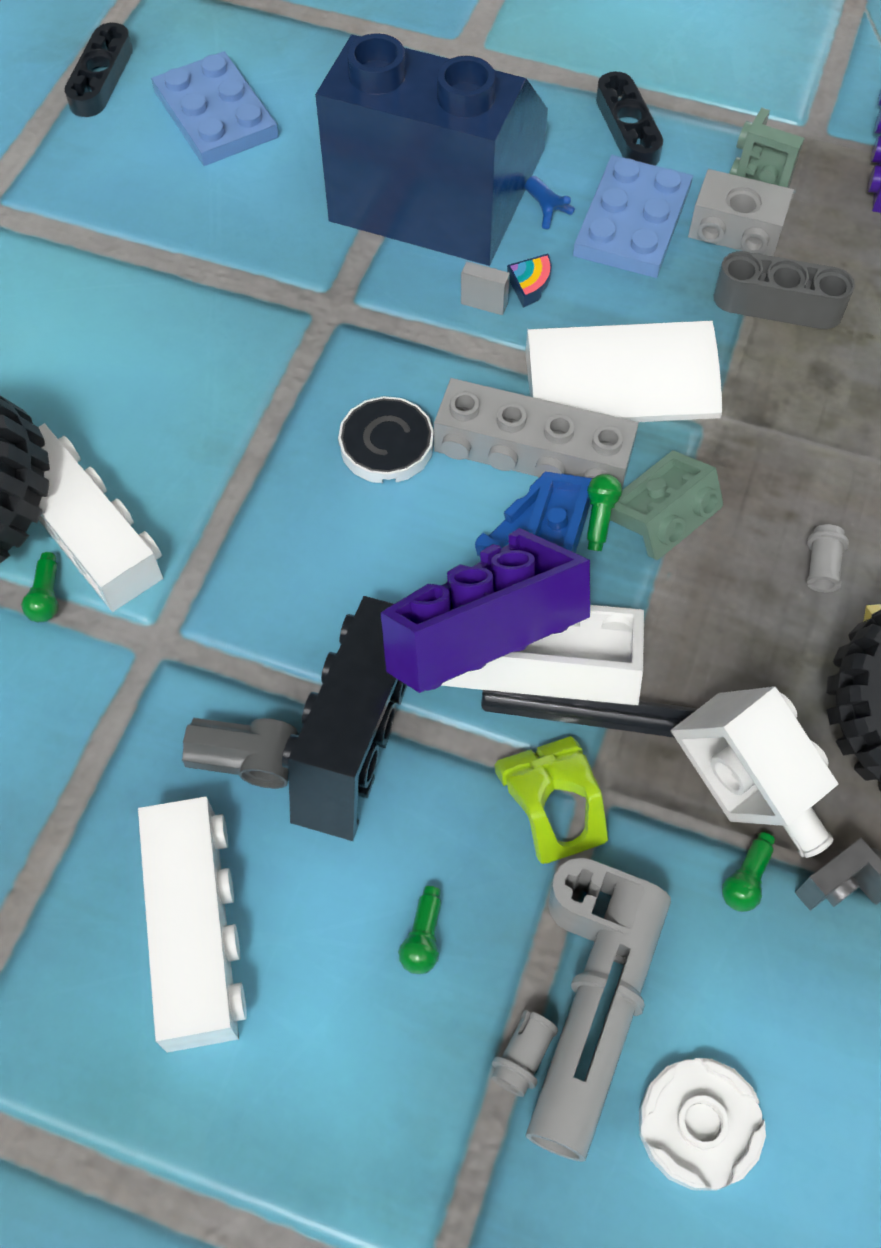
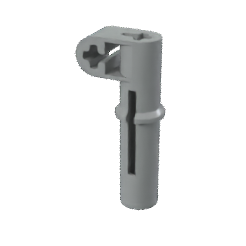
M585 858L568 860L558 868L554 874L549 895L548 908L550 916L556 924L566 931L594 941L584 972L573 977L571 982L572 990L576 994L525 1134L527 1139L539 1147L564 1158L580 1162L586 1161L633 1016L643 1014L645 1004L641 997V992L671 904V897L659 886ZM576 889L587 893L582 903L571 899ZM600 891L611 895L604 919L592 914ZM614 961L624 966L583 1082L574 1078V1074Z

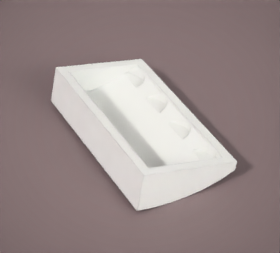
M713 321L527 329L525 355L530 397L635 422L721 418V379Z
M590 605V618L568 627L564 632L552 634L531 643L524 650L511 652L495 659L479 670L469 671L448 680L441 686L638 705L643 676L644 610Z

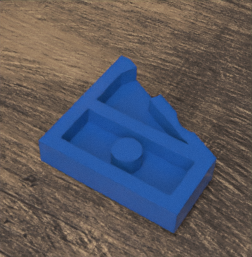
M545 471L530 486L529 492L524 497L517 499L504 511L505 520L489 536L482 533L476 539L475 548L477 556H480V552L492 544L501 546V549L508 545V535L518 528L576 553L590 507L587 486L593 478Z

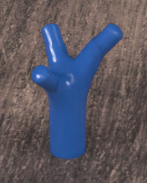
M532 176L526 181V191L541 206L543 229L547 230L550 228L553 211L560 210L569 215L574 213L575 208L569 205L571 202L569 196L562 197L557 195L537 176Z

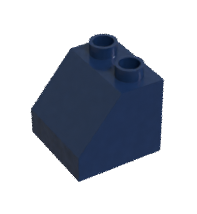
M372 33L363 36L351 34L315 94L329 222L490 266L526 190L525 183L532 177L544 152L548 108L527 78L496 71L487 61L481 58L457 56L448 59L405 48L399 40L387 34Z

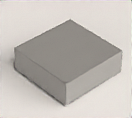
M466 261L461 272V304L503 315L508 305L510 273Z

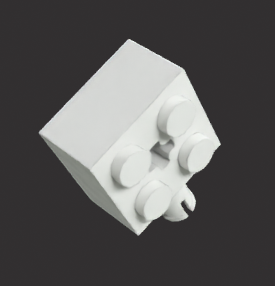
M776 686L718 693L670 730L730 822L781 825L796 845L801 857L809 858L815 856L832 844L833 836L826 830L812 806L834 789L838 782L827 767L828 758L815 742L809 739L796 719L797 711L793 703L784 694L780 693Z

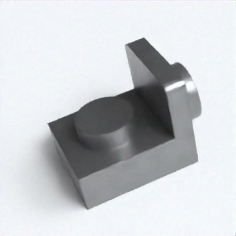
M860 838L811 875L795 894L811 911L825 899L835 907L860 887L868 898L877 905L881 902V852L875 848H870Z

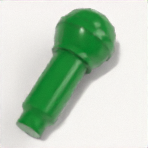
M610 474L595 476L587 486L592 508L586 539L589 541L587 549L593 551H602L603 544L607 540L612 508H615V504L622 496L621 483Z
M44 552L41 554L40 560L36 564L33 586L21 602L24 615L36 623L47 622L53 619L59 609L54 592L57 563L56 556L53 553Z
M759 833L758 838L752 841L740 869L725 879L722 884V897L725 903L733 910L739 912L751 911L762 900L761 878L774 852L773 845L775 843V838L768 833Z
M434 886L424 887L423 895L418 899L412 932H409L407 938L399 946V961L403 968L411 974L428 973L439 960L434 935L441 906V900L439 899L441 891Z

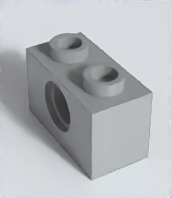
M708 169L695 204L688 238L745 252L774 256L794 189Z

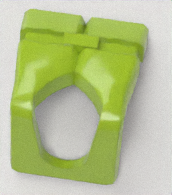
M570 736L539 746L536 753L530 749L500 759L495 763L497 777L503 786H508L509 794L529 818L536 857L541 864H548L603 845L608 841L602 792L593 775L586 755L583 754L581 746L574 737ZM555 789L573 792L586 799L585 827L580 836L572 841L562 842L556 839L544 811L545 802Z

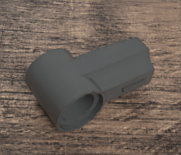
M193 718L192 722L186 727L183 739L182 761L187 768L239 775L242 780L263 788H284L287 786L289 779L288 768L282 766L284 748L290 735H299V731L294 726L275 719H256L250 726Z

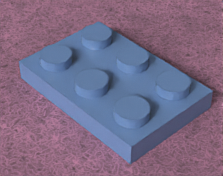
M225 51L208 55L201 60L179 68L170 69L166 73L151 78L154 92L203 166L279 137L276 122Z
M611 155L574 243L573 256L657 278L690 191L693 175Z

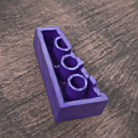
M518 528L508 535L509 544L502 549L501 546L492 544L480 552L481 561L476 565L469 567L459 564L447 572L448 582L445 584H426L381 612L386 672L418 693L434 690L448 680L469 671L479 670L495 659L511 652L524 650L531 643L549 635L564 632L568 627L590 618V560Z

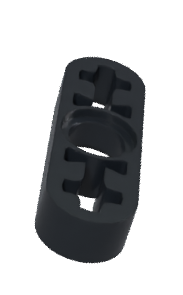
M113 22L105 23L94 30L64 88L70 110L73 114L79 117H92L104 110L133 51L128 29L124 25ZM98 67H108L107 69L98 72L91 71Z
M613 71L605 73L598 81L596 103L622 157L656 166L661 157L663 137L634 80L623 72ZM633 117L636 118L638 122L627 123L621 121L619 118Z

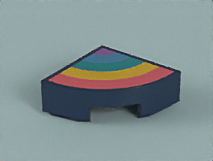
M549 253L507 265V272L510 273L509 281L523 308L538 301L541 298V292L548 286L552 270Z

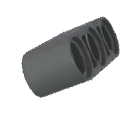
M736 251L724 257L713 295L716 305L730 313L818 329H831L841 323L855 288V282L848 272L837 267Z

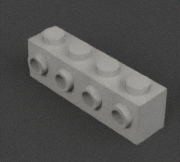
M450 378L434 421V451L443 453L453 459H467L491 465L501 471L512 470L540 477L545 471L594 478L600 474H610L616 477L621 483V487H623L639 422Z

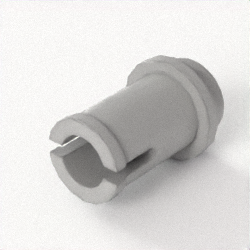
M831 524L817 526L808 537L807 546L812 550L807 584L814 591L828 593L841 588L842 554L848 549L849 540L845 536L844 530L839 526Z
M523 1011L521 1020L502 1057L496 1056L492 1061L495 1071L491 1079L508 1092L524 1097L527 1089H534L538 1083L534 1075L553 1037L557 1035L558 1028L551 1021L535 1012Z

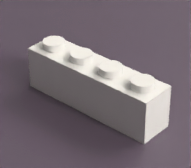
M44 423L39 426V429L45 441V446L42 449L48 452L50 470L44 472V477L49 480L50 484L48 496L42 497L39 508L43 512L39 521L108 608L114 612L163 579L156 561L162 557V554L146 531L138 535L131 527L134 521L123 503L118 498L110 502L104 495L107 489L96 471L91 466L84 470L78 464L81 458L66 436L57 439Z
M207 796L138 808L155 1040L167 1053L239 1040L237 1021L247 1019L243 985L242 983L233 984L231 961L240 960V945L236 925H227L225 904L234 903V890L230 869H221L219 849L228 848V834L224 815H215Z

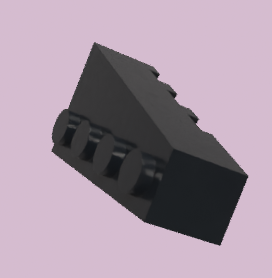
M363 596L355 615H346L340 632V648L337 653L329 652L326 657L321 675V682L323 683L319 693L311 692L306 700L302 715V723L304 725L299 735L291 734L287 740L282 756V766L288 768L290 823L349 841L354 840L359 826V820L357 819L358 796L369 797L375 780L374 771L377 764L379 747L386 748L392 731L396 703L401 705L407 688L406 684L386 672L381 612L394 605L393 603Z

